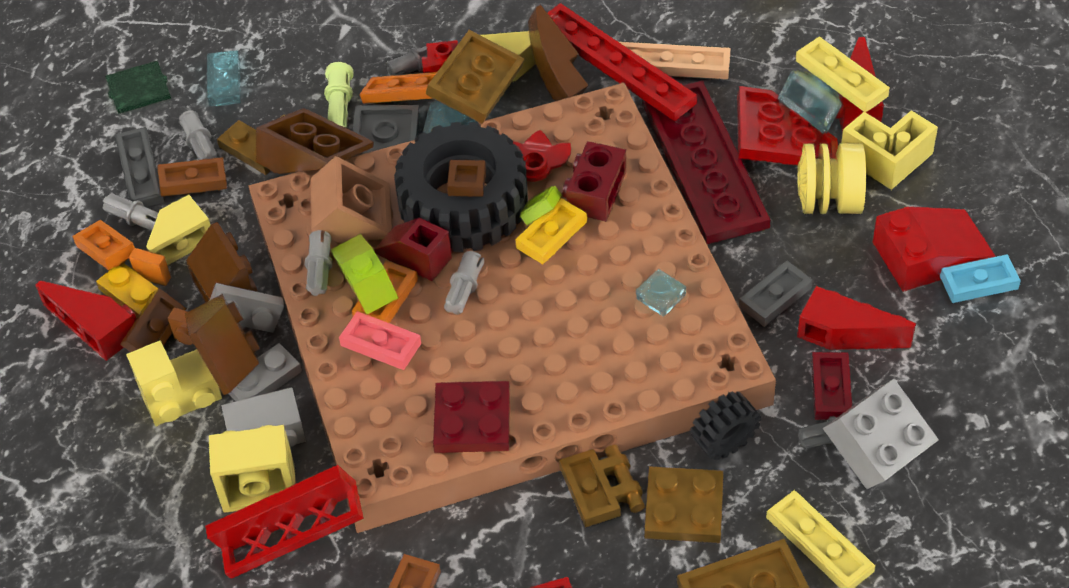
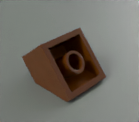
M223 294L185 313V319L192 342L223 395H226L259 364L256 351L260 350V346L251 330L245 333L239 324L244 318L236 303L233 301L228 304Z

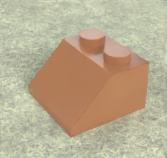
M335 156L311 177L312 230H321V235L323 236L326 231L331 235V240L338 243H344L359 234L366 241L384 239L392 230L389 183Z

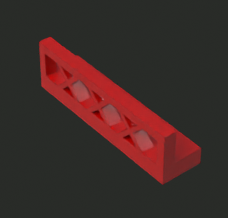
M336 465L214 521L205 527L207 539L221 548L225 575L232 579L360 521L364 517L356 480L339 465ZM348 498L350 511L337 517L332 516L331 513L336 504ZM311 514L318 516L311 529L304 532L298 530L305 517ZM279 529L285 531L278 544L272 547L265 546L272 532ZM246 544L251 545L252 547L245 559L236 563L234 550Z

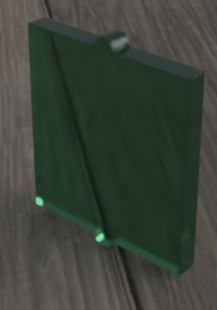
M158 61L105 76L110 89L108 96L110 99H113L118 114L171 99L166 85L168 82L167 76L162 74Z

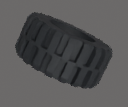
M451 122V126L442 127V125H438L431 129L432 132L428 134L423 132L415 138V143L410 142L402 151L403 155L398 158L395 166L394 180L398 207L404 223L422 218L449 231L450 246L453 252H463V249L472 248L473 251L482 250L483 245L490 243L493 246L502 240V235L506 237L516 229V224L522 221L520 217L521 211L528 202L526 164L520 148L513 144V140L504 133L499 135V130L487 125L486 128H483L481 124L476 122H469V125ZM450 160H485V183L487 185L484 187L483 197L448 196V194L437 190L448 182Z

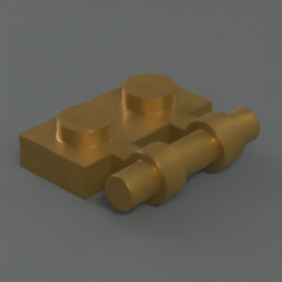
M618 445L608 446L604 451L607 458L602 460L598 459L594 449L559 460L560 470L585 528L621 516L619 502L628 503L633 513L640 512L645 508L641 498L643 491L639 482L633 480L629 472L631 465L627 456L621 454ZM606 476H616L619 485L611 487Z

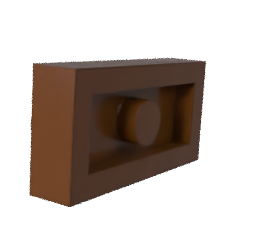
M160 288L157 289L149 298L120 345L130 352L160 340L164 346L172 333L168 321L171 311L174 307L185 311L187 308Z

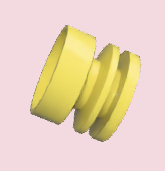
M840 143L836 152V159H830L827 144H820L818 159H815L814 145L803 144L802 156L798 163L797 186L804 214H813L815 199H818L821 214L827 213L830 199H835L839 214H862L866 192V160L862 143Z

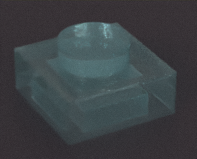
M660 269L655 271L636 289V299L663 317L686 296V286Z

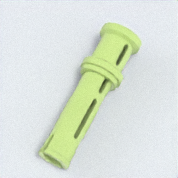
M334 62L328 65L325 70L328 85L324 90V95L329 103L328 120L347 128L348 102L353 97L350 81L353 78L354 72L350 65L343 62Z

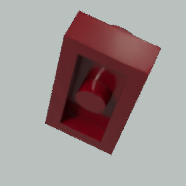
M812 352L811 365L815 420H828L832 416L839 417L852 407L848 352Z

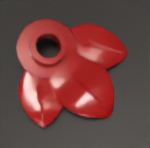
M541 130L532 134L524 144L513 141V144L517 145L523 154V160L526 164L527 181L530 182L545 179L552 169L565 165L571 156L570 143H559L552 146L547 136Z

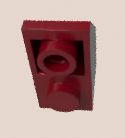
M422 218L394 226L374 249L377 255L395 264L417 271V275L433 281L452 259L449 231Z

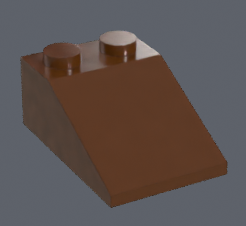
M305 108L256 127V162L278 174L318 170L323 168L335 156L347 160L374 147V141Z

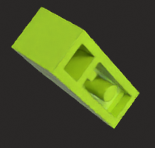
M361 234L330 249L366 314L398 299V295L384 266L373 248Z

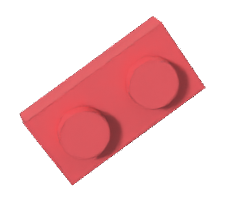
M358 311L339 337L342 347L405 370L421 345L419 334Z

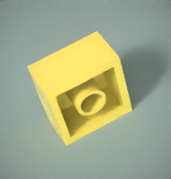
M265 425L257 429L231 430L221 434L209 435L210 474L224 513L238 511L296 484L295 465L284 425Z

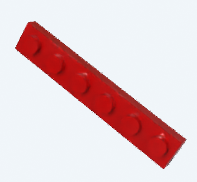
M558 4L548 12V15L579 53L580 57L619 84L625 83L628 90L673 121L679 119L697 104V94L563 4Z

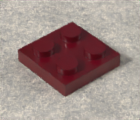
M509 381L441 382L435 384L434 453L509 451Z

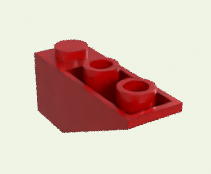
M816 286L800 315L797 337L829 350L911 348L916 323L900 315H893L874 308L868 303H861L842 296L838 292Z

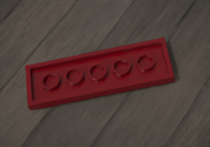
M699 81L683 85L697 94V104L676 121H673L642 99L644 110L706 244L769 229L771 219L741 158H738V152L704 82Z

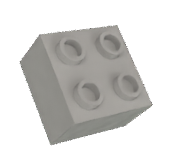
M895 379L874 390L823 428L866 489L887 480L939 440Z

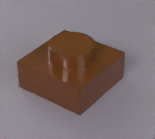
M450 160L447 182L448 196L483 197L486 177L485 160Z

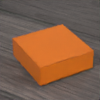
M138 248L133 249L129 256L133 270L149 282L166 286L171 279L165 256Z

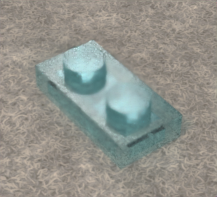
M238 50L207 54V99L209 107L241 103L240 57Z

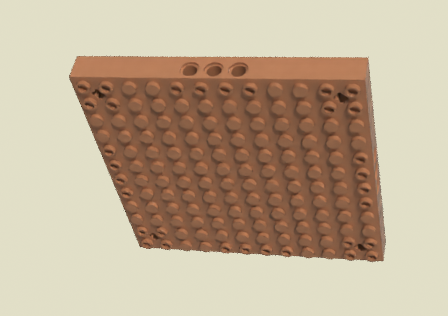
M625 83L489 119L481 124V127L491 126L499 130V135L504 133L514 142L524 144L538 130H541L547 136L552 146L559 143L571 144V156L565 165L552 169L550 174L541 181H527L528 200L551 186H556L562 194L566 178H572L575 157L577 153L582 154L587 141L626 149V174L607 222L587 217V223L543 265L516 248L515 239L532 224L526 225L523 220L516 224V229L507 237L502 235V240L497 244L491 246L489 243L483 245L482 250L474 251L481 255L479 260L484 258V265L477 277V289L469 295L463 312L459 315L447 312L444 305L451 288L450 278L453 273L457 272L463 254L467 251H473L472 248L463 249V252H453L451 248L452 259L433 281L417 275V283L390 322L392 325L419 334L421 338V345L405 370L341 346L339 337L353 318L351 311L359 300L331 251L329 257L333 262L332 268L328 271L327 291L325 294L313 296L306 289L308 269L304 264L305 258L309 255V235L314 232L311 227V177L320 169L296 172L248 185L254 211L281 296L284 300L287 315L335 466L339 465L356 480L364 519L354 523L357 533L561 471L559 467L560 459L591 449L595 450L598 459L606 457L604 451L610 445H618L620 452L690 431L691 427L695 426L693 424L695 418L701 417L699 414L701 410H707L710 407L708 404L711 401L716 403L719 396L723 394L727 396L728 392H740L756 410L774 405L776 379ZM415 140L345 160L389 183L392 228L404 223L398 207L394 180L395 166L398 158L403 155L402 151L410 142L414 144ZM447 183L440 186L437 190L448 194ZM383 239L368 240L367 242L374 250ZM331 240L330 249L342 243ZM377 255L383 265L387 259ZM509 381V451L434 453L433 432L436 383Z

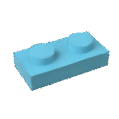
M1008 254L944 267L941 269L940 278L952 303L1017 290L1021 281Z

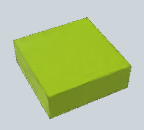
M556 186L547 188L528 200L521 211L520 217L526 225L532 223L553 210L562 194Z

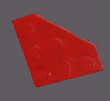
M739 86L737 95L738 158L782 163L785 165H798L802 156L803 144L814 145L815 159H818L820 144H827L830 159H836L838 139L829 132L822 134L812 126L813 120L795 107L788 109L779 102L780 96L772 90Z

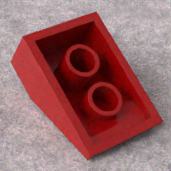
M908 206L876 216L872 243L902 292L941 280V269L944 267L996 257L965 209Z

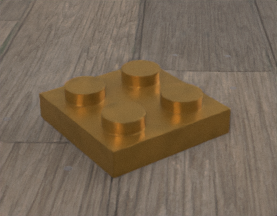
M649 466L645 539L720 543L723 471Z

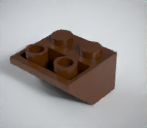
M218 222L210 225L186 260L192 281L205 303L210 300L216 283L258 292L251 276H248L253 271L247 257L244 254L241 256L237 254L238 246L230 231L224 233Z

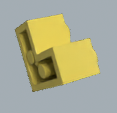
M912 110L891 128L863 112L843 129L841 143H862L865 151L866 174L892 190L933 154L938 127Z
M160 340L126 354L142 398L155 426L174 421L184 414L199 408H205L213 402L222 399L219 386L197 349L170 360Z

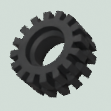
M732 391L728 392L727 396L724 394L719 396L716 403L711 401L708 404L710 407L707 410L702 409L699 413L701 417L695 418L693 421L695 426L691 427L690 432L692 433L691 437L710 459L719 460L720 457L724 459L729 456V452L736 453L740 445L744 447L748 443L746 441L748 437L753 438L756 434L754 430L760 427L759 421H761V416L743 394L738 391L736 393Z

